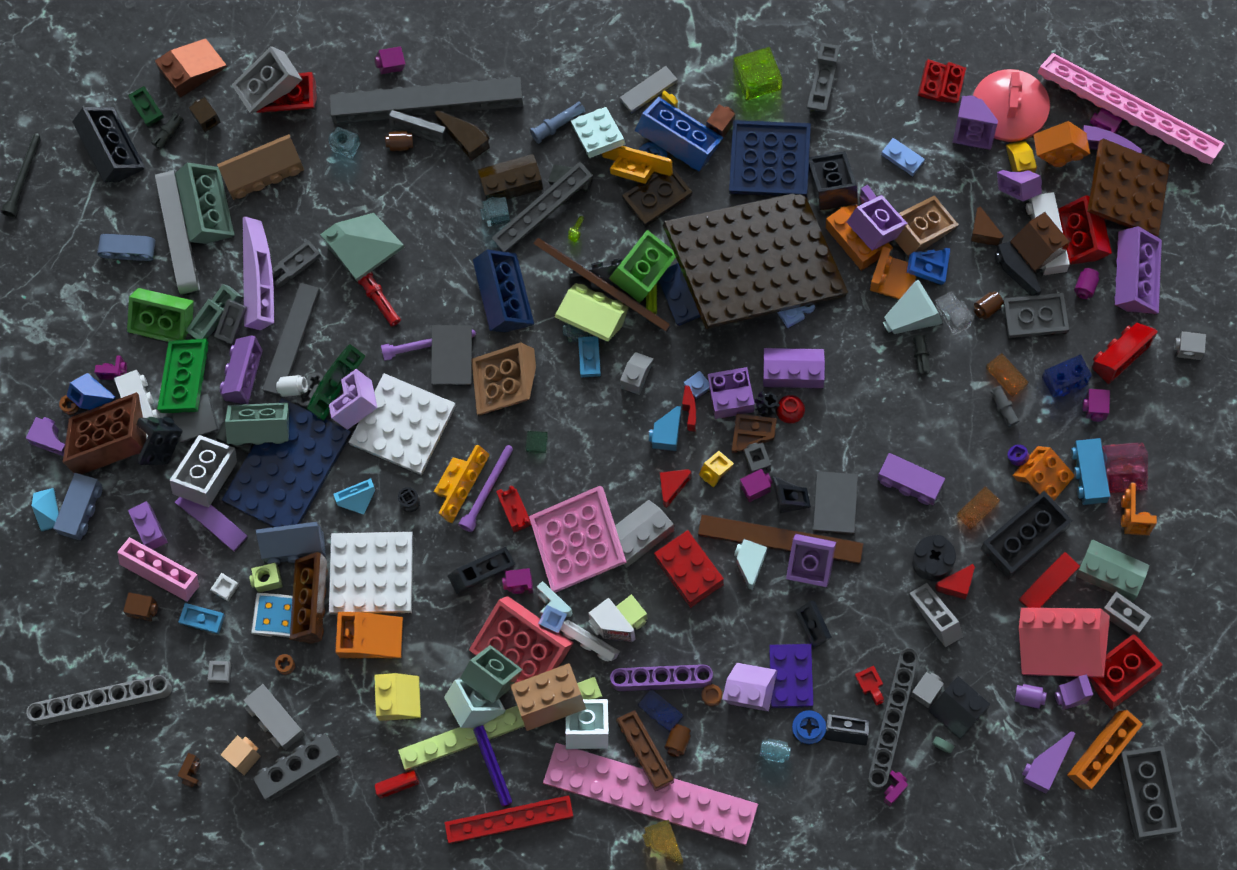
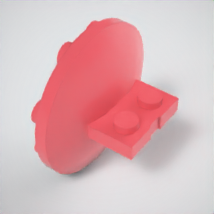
M1000 70L988 75L978 84L973 94L978 99H982L997 118L998 123L994 138L1001 141L1016 142L1034 136L1033 134L1038 133L1045 125L1050 111V100L1045 87L1034 76L1019 70Z

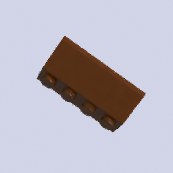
M319 552L295 560L289 640L309 644L322 641L324 633L323 617L325 614L324 599L326 596L325 584L328 569L327 560Z

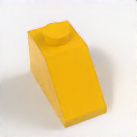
M1026 141L1006 144L1012 172H1024L1027 170L1033 173L1036 172L1037 165L1033 150Z

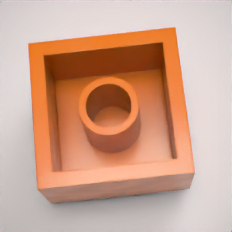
M1069 121L1033 134L1037 156L1054 167H1062L1070 161L1081 160L1084 156L1090 154L1087 133Z

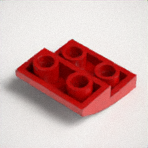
M927 59L918 96L936 101L958 103L966 67L951 62L945 65Z

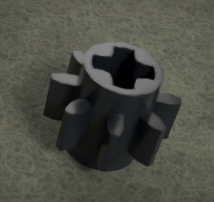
M771 390L766 394L761 391L758 397L754 399V403H756L755 411L758 410L762 413V416L767 412L769 415H773L775 409L780 406L777 403L778 396H775Z

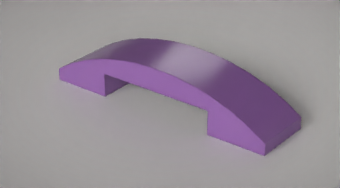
M182 497L175 501L180 508L217 536L232 551L235 552L247 539L248 536L212 505L208 508Z

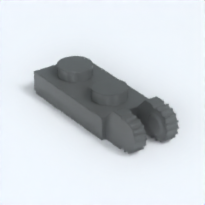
M309 240L278 262V265L272 269L273 279L282 270L285 272L275 281L277 288L285 285L289 279L294 278L321 257L320 252Z

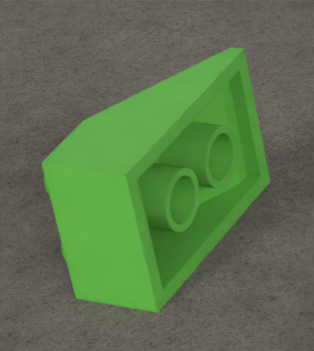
M646 230L609 279L641 303L676 256L670 247Z

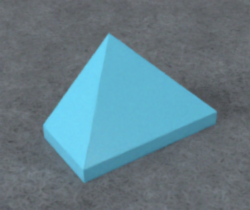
M368 479L334 493V497L338 506L364 514L375 492L372 480Z
M54 488L33 493L31 506L41 531L52 529L59 514Z

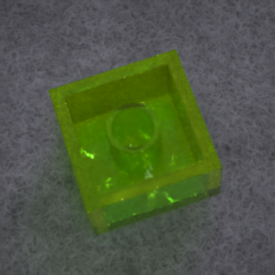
M770 46L733 58V69L745 101L782 90V77Z

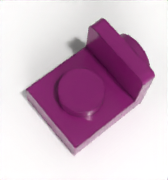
M117 355L115 366L109 363L95 365L94 373L99 380H115L114 378L126 374L127 363L122 356Z
M893 770L889 774V778L896 786L892 784L884 792L886 795L884 802L889 807L908 787L907 779L900 772L895 773Z

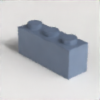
M74 473L53 527L59 535L81 541L82 536L87 533V523L95 512L97 498H100L102 494V484L97 479Z

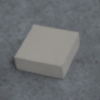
M209 661L207 681L209 683H229L231 662Z

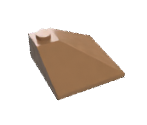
M518 343L472 359L477 415L480 416L529 400L536 370L534 348Z

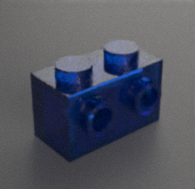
M1080 354L1044 370L1042 378L1052 397L1058 395L1062 397L1070 393L1071 389L1076 387L1081 389L1087 386L1092 374Z

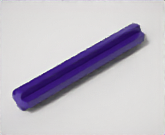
M483 725L475 727L473 732L502 806L512 803V799Z

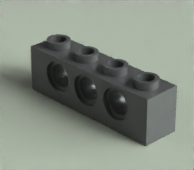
M319 734L313 737L311 743L306 746H298L293 750V754L288 757H280L275 761V765L270 768H262L256 773L257 776L253 777L268 803L341 759L327 734ZM313 751H319V757L311 760L310 754ZM295 762H301L300 769L292 771V765ZM282 773V780L274 782L275 774Z

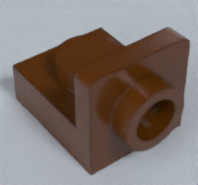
M190 753L187 754L177 776L182 779L181 783L193 788L194 785L200 787L202 783L192 778V775H195L200 767V759Z

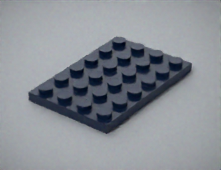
M281 398L279 403H289L288 441L281 444L264 442L259 445L254 444L222 498L223 503L271 527L301 523L352 434L351 431L326 419L324 421L320 420L310 411Z

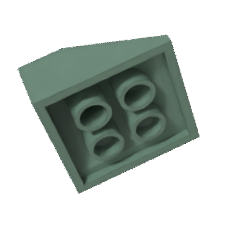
M375 213L335 223L320 234L327 248L356 281H359L405 248Z

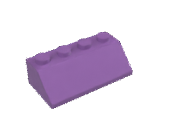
M1139 226L1119 231L1115 305L1128 312L1157 314L1159 313L1162 240Z

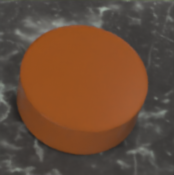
M707 685L702 690L703 702L708 706H717L722 701V690L717 685Z

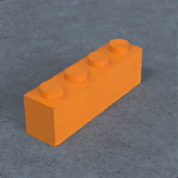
M1128 710L1118 711L1067 776L1082 790L1092 789L1143 724Z

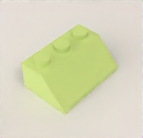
M575 283L565 295L555 314V318L605 341H609L622 328L629 307L623 305L621 301L606 297L601 292L592 291L583 284Z

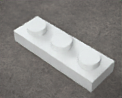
M570 620L563 622L560 630L566 638L577 640L581 643L580 646L586 650L591 651L592 649L598 653L597 656L602 660L613 661L619 655V650Z

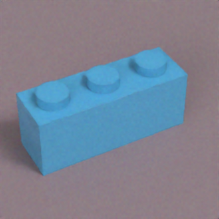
M1101 439L1078 440L1073 448H1071V458L1076 462L1074 476L1075 479L1079 480V487H1077L1078 498L1082 499L1083 505L1107 503L1110 498Z

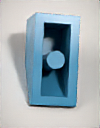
M676 406L656 421L654 429H650L649 441L652 442L653 449L677 450L681 419L680 406Z

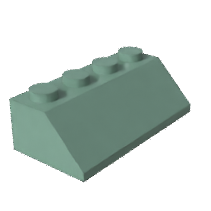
M187 162L175 173L189 242L207 244L233 237L234 230L219 168Z

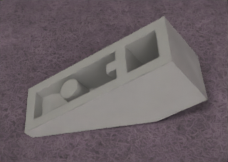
M927 583L909 593L932 631L945 647L963 638L959 621Z

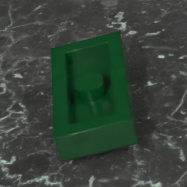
M145 86L128 95L147 127L164 118Z

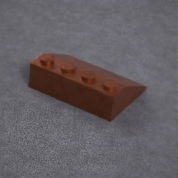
M137 392L69 418L63 463L73 473L82 475L141 453L147 435L136 425L138 419L143 418L139 394Z

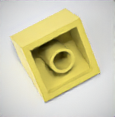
M398 673L375 675L376 717L379 721L421 718L419 676Z

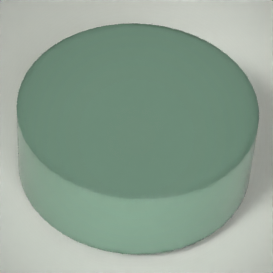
M937 736L932 742L935 747L949 754L952 753L955 747Z

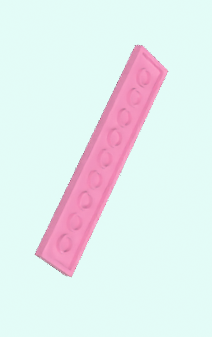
M1054 53L1048 57L1037 72L1044 79L1054 81L1061 88L1071 90L1078 97L1093 102L1095 106L1112 112L1113 115L1127 120L1131 125L1138 126L1148 134L1161 138L1165 143L1180 148L1182 152L1197 157L1203 163L1211 165L1224 146L1223 142Z
M559 743L555 744L543 781L544 785L745 846L758 807L757 803L678 779H674L673 784L655 792L643 769L582 750L566 749L565 745Z

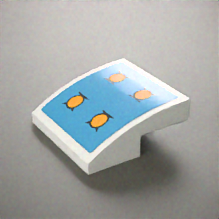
M257 593L251 634L290 638L293 596Z

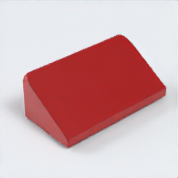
M413 769L376 783V794L382 799L418 785L419 781Z

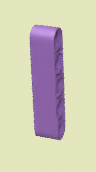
M707 665L618 668L611 673L610 679L612 687L617 691L704 688L707 685H711L713 672ZM706 672L709 674V678L707 680H700L698 674ZM680 673H686L688 679L680 681L677 679V676ZM659 674H665L668 678L664 682H659L656 680V677ZM620 675L626 678L622 684H617L614 681ZM638 675H644L647 679L643 683H638L635 678Z

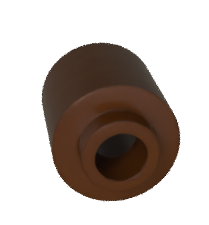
M407 131L389 132V136H385L386 148H390V151H406L408 148H413L412 133H407Z
M996 291L989 292L974 303L973 310L978 318H989L1001 309V306L1004 304L1003 298Z
M676 724L671 729L664 747L667 750V754L676 758L679 755L683 756L691 738V730L689 728Z

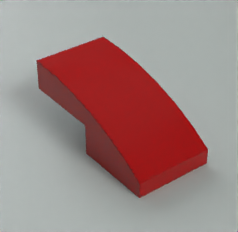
M685 385L682 410L689 411L687 430L696 431L695 400L690 386Z

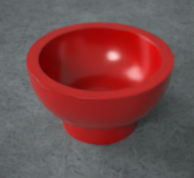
M787 395L778 401L780 406L776 409V414L781 421L790 424L796 423L804 416V403L797 396Z

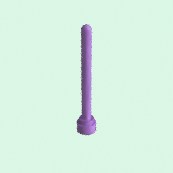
M472 330V337H474L476 332ZM432 338L399 346L381 345L384 361L392 359V357L396 356L395 354L431 347Z
M507 445L471 511L468 515L461 518L458 525L468 532H473L477 521L475 518L513 451L512 446Z

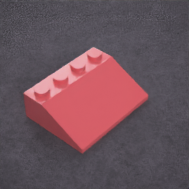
M509 596L498 600L469 651L477 655L491 645L523 669L515 682L517 683L558 668L574 642L560 632L557 633L538 624L540 618Z
M1021 608L1019 639L1022 674L1073 677L1087 674V677H1104L1110 616L1104 610L1094 608Z

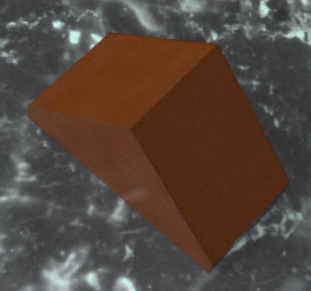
M981 206L978 207L971 241L995 246L1002 244L1004 236Z

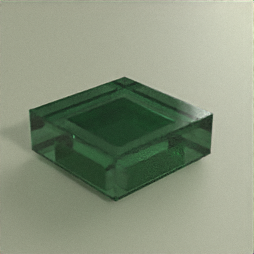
M527 431L526 452L546 453L548 432Z

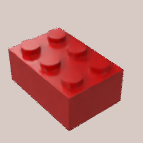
M688 530L654 553L656 562L690 608L724 585V578Z

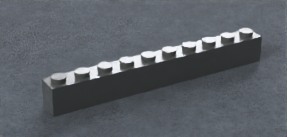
M510 76L505 79L490 78L484 81L470 80L468 82H451L449 84L434 83L429 86L414 85L408 88L394 87L386 90H358L353 93L338 92L330 95L331 117L333 123L338 124L389 119L392 110L414 117L435 115L436 111L447 114L523 107L521 77Z

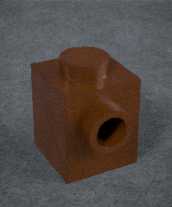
M128 592L123 612L131 618L152 621L153 616L157 614L158 604H156L157 601L151 596Z

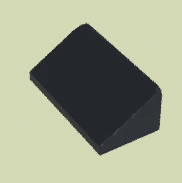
M828 714L825 739L865 746L868 741L870 720Z

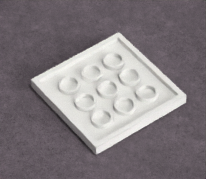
M384 373L374 392L378 408L359 421L349 444L422 475L456 404Z
M413 532L332 533L329 592L330 615L338 614V612L372 614L412 613Z

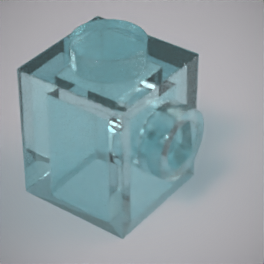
M492 197L487 199V201H482L484 207L480 209L482 221L486 220L488 227L510 222L506 197Z

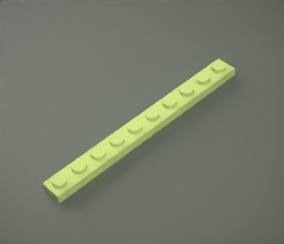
M595 677L577 683L583 700L602 698ZM518 706L507 709L502 715L483 725L489 740L525 727ZM458 727L398 750L404 769L407 771L477 745L478 742L473 732L474 728Z

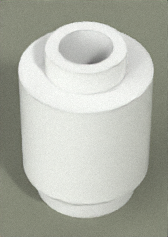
M300 375L280 377L276 388L282 397L296 396L307 392L308 383L306 378Z

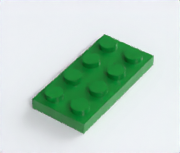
M207 339L169 341L157 407L159 413L198 412L209 345Z

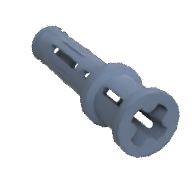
M578 101L554 118L543 120L541 125L536 128H530L533 139L538 144L541 143L545 137L554 135L556 129L584 113L585 108Z

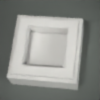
M221 573L210 591L229 601L238 588L239 583Z

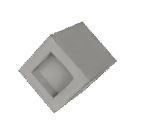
M1182 331L1174 341V350H1177V357L1201 360L1205 354L1206 334Z
M926 672L913 690L911 697L929 708L944 683L941 682L942 679L936 674Z

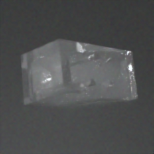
M952 291L935 299L936 307L954 335L972 326L974 317L964 301H959Z

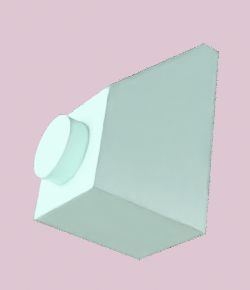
M744 539L742 545H737L734 556H737V565L748 588L753 590L767 554V547Z

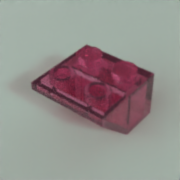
M1143 442L1102 446L1110 493L1125 492V489H1128L1131 483H1136V491L1148 490V452Z

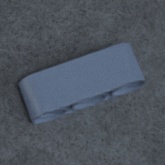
M101 234L97 255L107 259L150 261L153 260L156 240L148 236Z

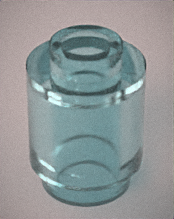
M768 738V740H762L759 756L764 757L765 760L784 763L785 759L789 760L791 747H787L788 742Z

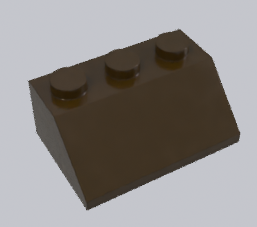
M533 154L477 169L488 205L543 190L541 175Z

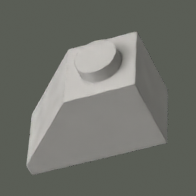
M635 352L627 362L620 379L621 389L640 395L654 358Z

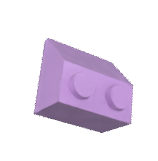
M736 663L727 678L723 700L731 705L769 712L777 670Z

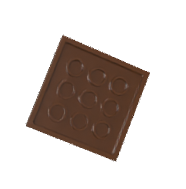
M1101 139L1097 150L1087 212L1128 228L1139 226L1154 236H1159L1170 165L1107 139Z

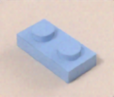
M892 138L881 153L883 157L911 176L917 172L925 160L894 138Z

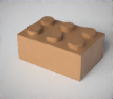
M570 663L510 685L527 731L586 709Z

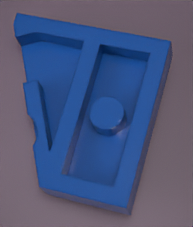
M944 248L939 251L928 250L926 252L911 253L909 255L907 273L940 285L944 284L950 248Z

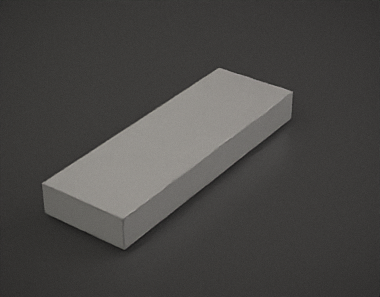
M664 66L622 95L620 101L632 114L663 91L676 84L677 78L667 66Z

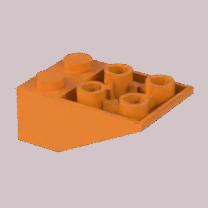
M338 612L336 654L339 658H401L403 617L363 612Z

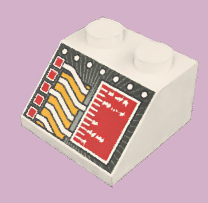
M609 598L589 612L590 628L596 635L600 634L603 639L629 642L636 640L634 629Z

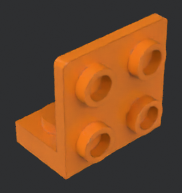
M883 247L871 281L870 291L900 299L915 282L916 276L907 273L908 262L890 256L891 249Z
M1037 446L1030 454L1028 461L1021 465L1012 476L1017 481L1029 483L1038 494L1045 491L1055 500L1074 478V473L1052 448Z
M1131 483L1129 488L1125 489V495H1122L1121 507L1125 508L1124 515L1121 516V527H1124V534L1150 535L1157 524V516L1151 515L1148 512L1135 514L1136 483Z

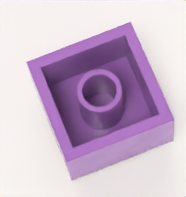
M882 195L856 207L847 220V224L871 250L896 239L907 225V222Z
M796 534L792 542L786 579L827 587L830 580L836 542Z

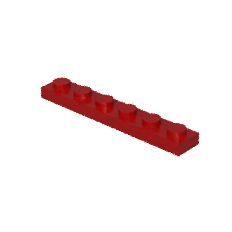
M568 795L445 822L448 843L453 844L573 818L574 815L570 796Z

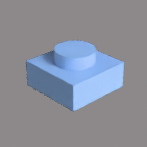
M700 371L684 382V386H690L695 399H698L710 390L708 380Z
M547 605L538 624L559 633L567 614Z

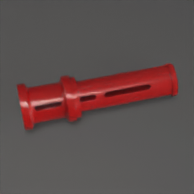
M372 272L357 281L365 289L366 296L373 299L391 327L400 323V317H398L391 304L383 295L382 287L376 283Z

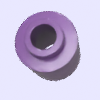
M1023 684V686L1017 685L1015 702H1019V705L1040 708V704L1045 705L1047 693L1043 692L1042 687Z

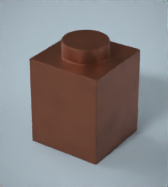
M719 104L706 121V127L724 138L733 126V120H735L734 111L727 106L723 107Z

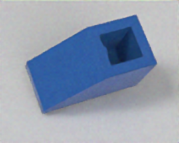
M88 373L70 382L67 397L83 409L91 410L115 400V396Z

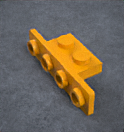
M625 146L602 153L604 158L615 161L610 167V173L619 177L645 184L653 172L671 176L673 173L672 160Z
M479 445L474 447L467 461L453 457L434 490V493L438 496L446 498L439 511V515L449 523H453L489 457V453Z

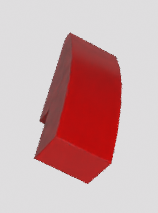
M1064 552L1021 596L1019 601L1027 608H1041L1078 571L1080 565Z

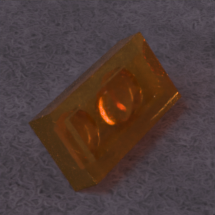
M1002 353L986 365L987 370L1012 397L1028 385V381Z
M985 486L956 516L967 527L972 529L1000 503V499Z

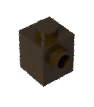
M205 97L195 101L189 107L193 117L204 132L221 123L217 113Z

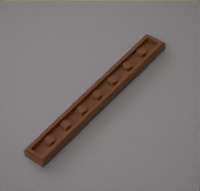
M540 238L535 240L534 245L667 332L671 327L669 323Z
M707 515L701 516L698 536L741 544L745 539L770 549L791 552L793 538L796 534L836 542L833 560L860 564L863 543Z

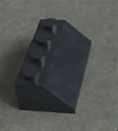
M82 107L72 122L103 182H120L144 170L145 165L114 107Z

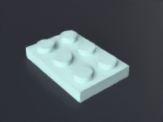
M606 107L570 120L589 158L626 145L621 132Z

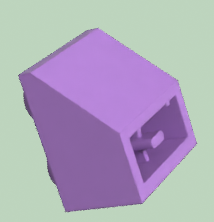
M747 367L707 374L715 419L754 412L755 403Z

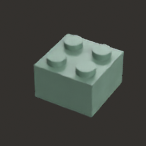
M489 645L469 661L460 679L480 693L486 700L494 703L511 689L510 685L516 682L523 669Z

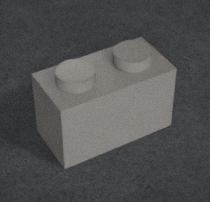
M1115 592L1103 609L1110 616L1109 620L1130 635L1135 634L1137 636L1151 617L1117 592Z

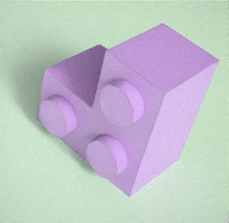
M357 369L341 380L344 394L329 404L331 418L347 430L378 408L372 380Z

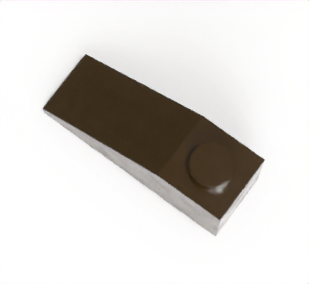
M441 111L435 112L437 122L446 128L449 136L471 161L490 148L488 141L490 138L484 130L480 131L477 126Z

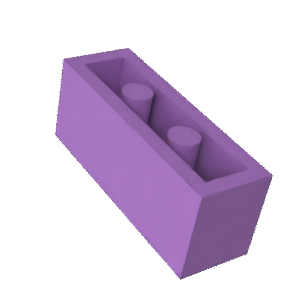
M891 453L888 454L878 475V480L882 485L889 488H897L901 494L906 496L912 495L925 505H934L945 481V478Z

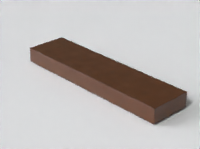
M634 710L617 718L616 722L655 792L673 784L674 778L636 711Z

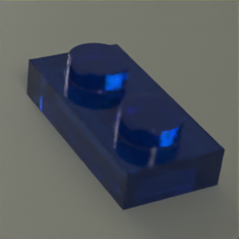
M652 689L638 704L639 708L669 732L684 717L682 713Z

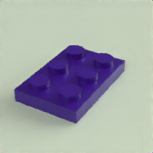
M811 644L769 645L770 669L777 670L771 698V708L813 707Z

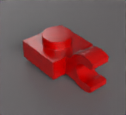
M871 666L856 673L855 678L863 694L865 695L870 692L876 706L884 703V697L879 690L883 686V682L875 667Z

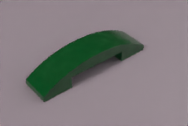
M349 344L319 383L307 410L324 421L330 412L329 404L335 400L342 389L341 380L355 369H358L365 355Z

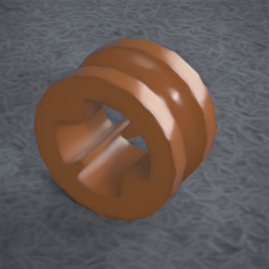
M67 395L63 396L59 402L60 408L68 415L76 413L79 409V406L73 403ZM71 401V408L68 409L67 402Z
M282 654L277 657L275 666L281 674L288 675L293 672L295 662L290 655ZM287 660L290 665L285 666V669H283L280 663H284Z

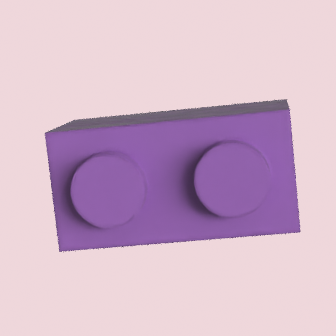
M147 501L128 510L145 546L154 550L168 543L156 515Z

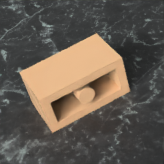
M238 735L221 754L224 759L243 775L261 757L256 752L259 748L247 737L241 739Z

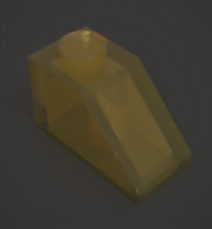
M669 819L644 828L646 834L642 836L646 847L650 846L652 852L677 864L683 863Z

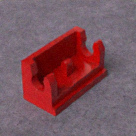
M509 486L507 491L497 490L498 499L513 533L531 526L530 518L517 489L514 486Z

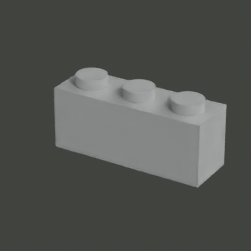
M264 684L244 699L247 704L245 709L252 717L256 715L260 719L258 725L265 733L268 730L271 732L273 737L270 739L278 748L282 746L287 750L305 735Z

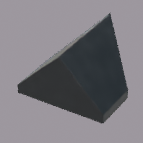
M772 475L780 513L811 507L807 488L798 487Z

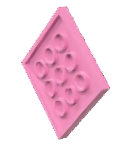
M597 486L529 516L550 588L554 593L627 563L602 486Z

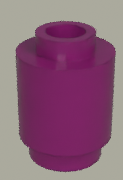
M1085 268L1080 273L1074 288L1079 298L1088 299L1093 297L1099 282V273L1096 270Z

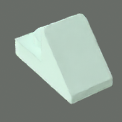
M543 581L537 586L538 597L545 604L549 602L548 606L566 613V617L573 615L572 609ZM546 606L540 611V616H542Z

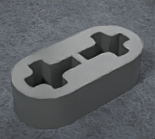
M312 373L306 379L308 383L307 392L296 396L300 407L307 409L310 401L303 403L302 397H307L309 394L311 400L318 387V384L314 386L312 381L319 379L321 382L323 379L322 374Z

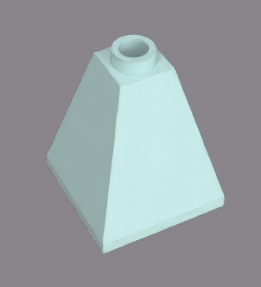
M919 280L915 281L884 317L886 321L883 322L888 333L892 331L894 334L943 323L937 309Z

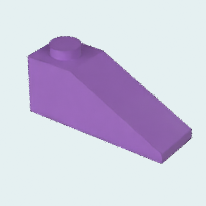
M1071 731L1035 758L1031 765L1027 763L1022 773L1025 776L1023 782L1047 793L1075 733Z

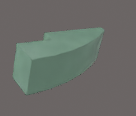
M223 284L213 299L207 300L186 331L196 339L208 338L217 329L227 300L240 303L244 297L230 286Z

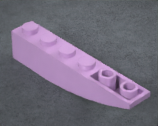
M243 217L244 306H247L244 315V326L262 330L274 323V288L270 252L262 222Z

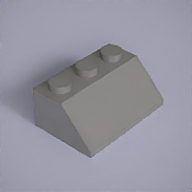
M647 500L615 525L627 562L623 565L626 568L674 532V524L650 500Z

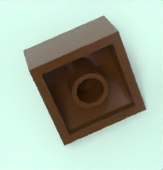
M1046 212L1031 220L1010 241L1034 272L1066 252L1070 242Z

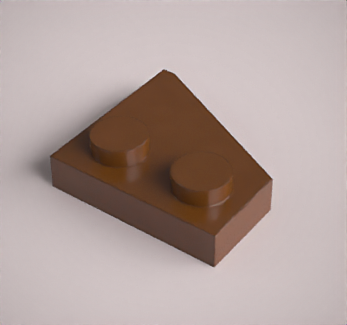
M736 414L732 453L743 451L748 445L753 443L761 444L774 440L777 418Z

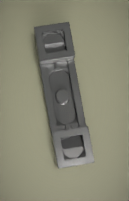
M821 43L807 109L827 111L840 46Z

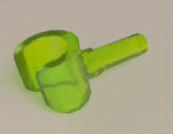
M579 216L574 227H571L568 231V238L573 242H577L581 236V233L577 230L584 219L583 216Z

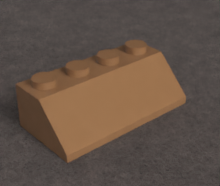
M289 134L217 164L233 200L243 198L253 191H260L272 183H279L286 177L296 176L304 170Z

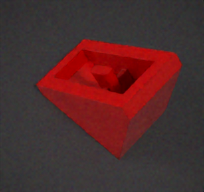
M689 469L660 473L664 507L667 508L692 478V472Z
M971 564L937 582L935 586L936 591L966 600L975 566Z

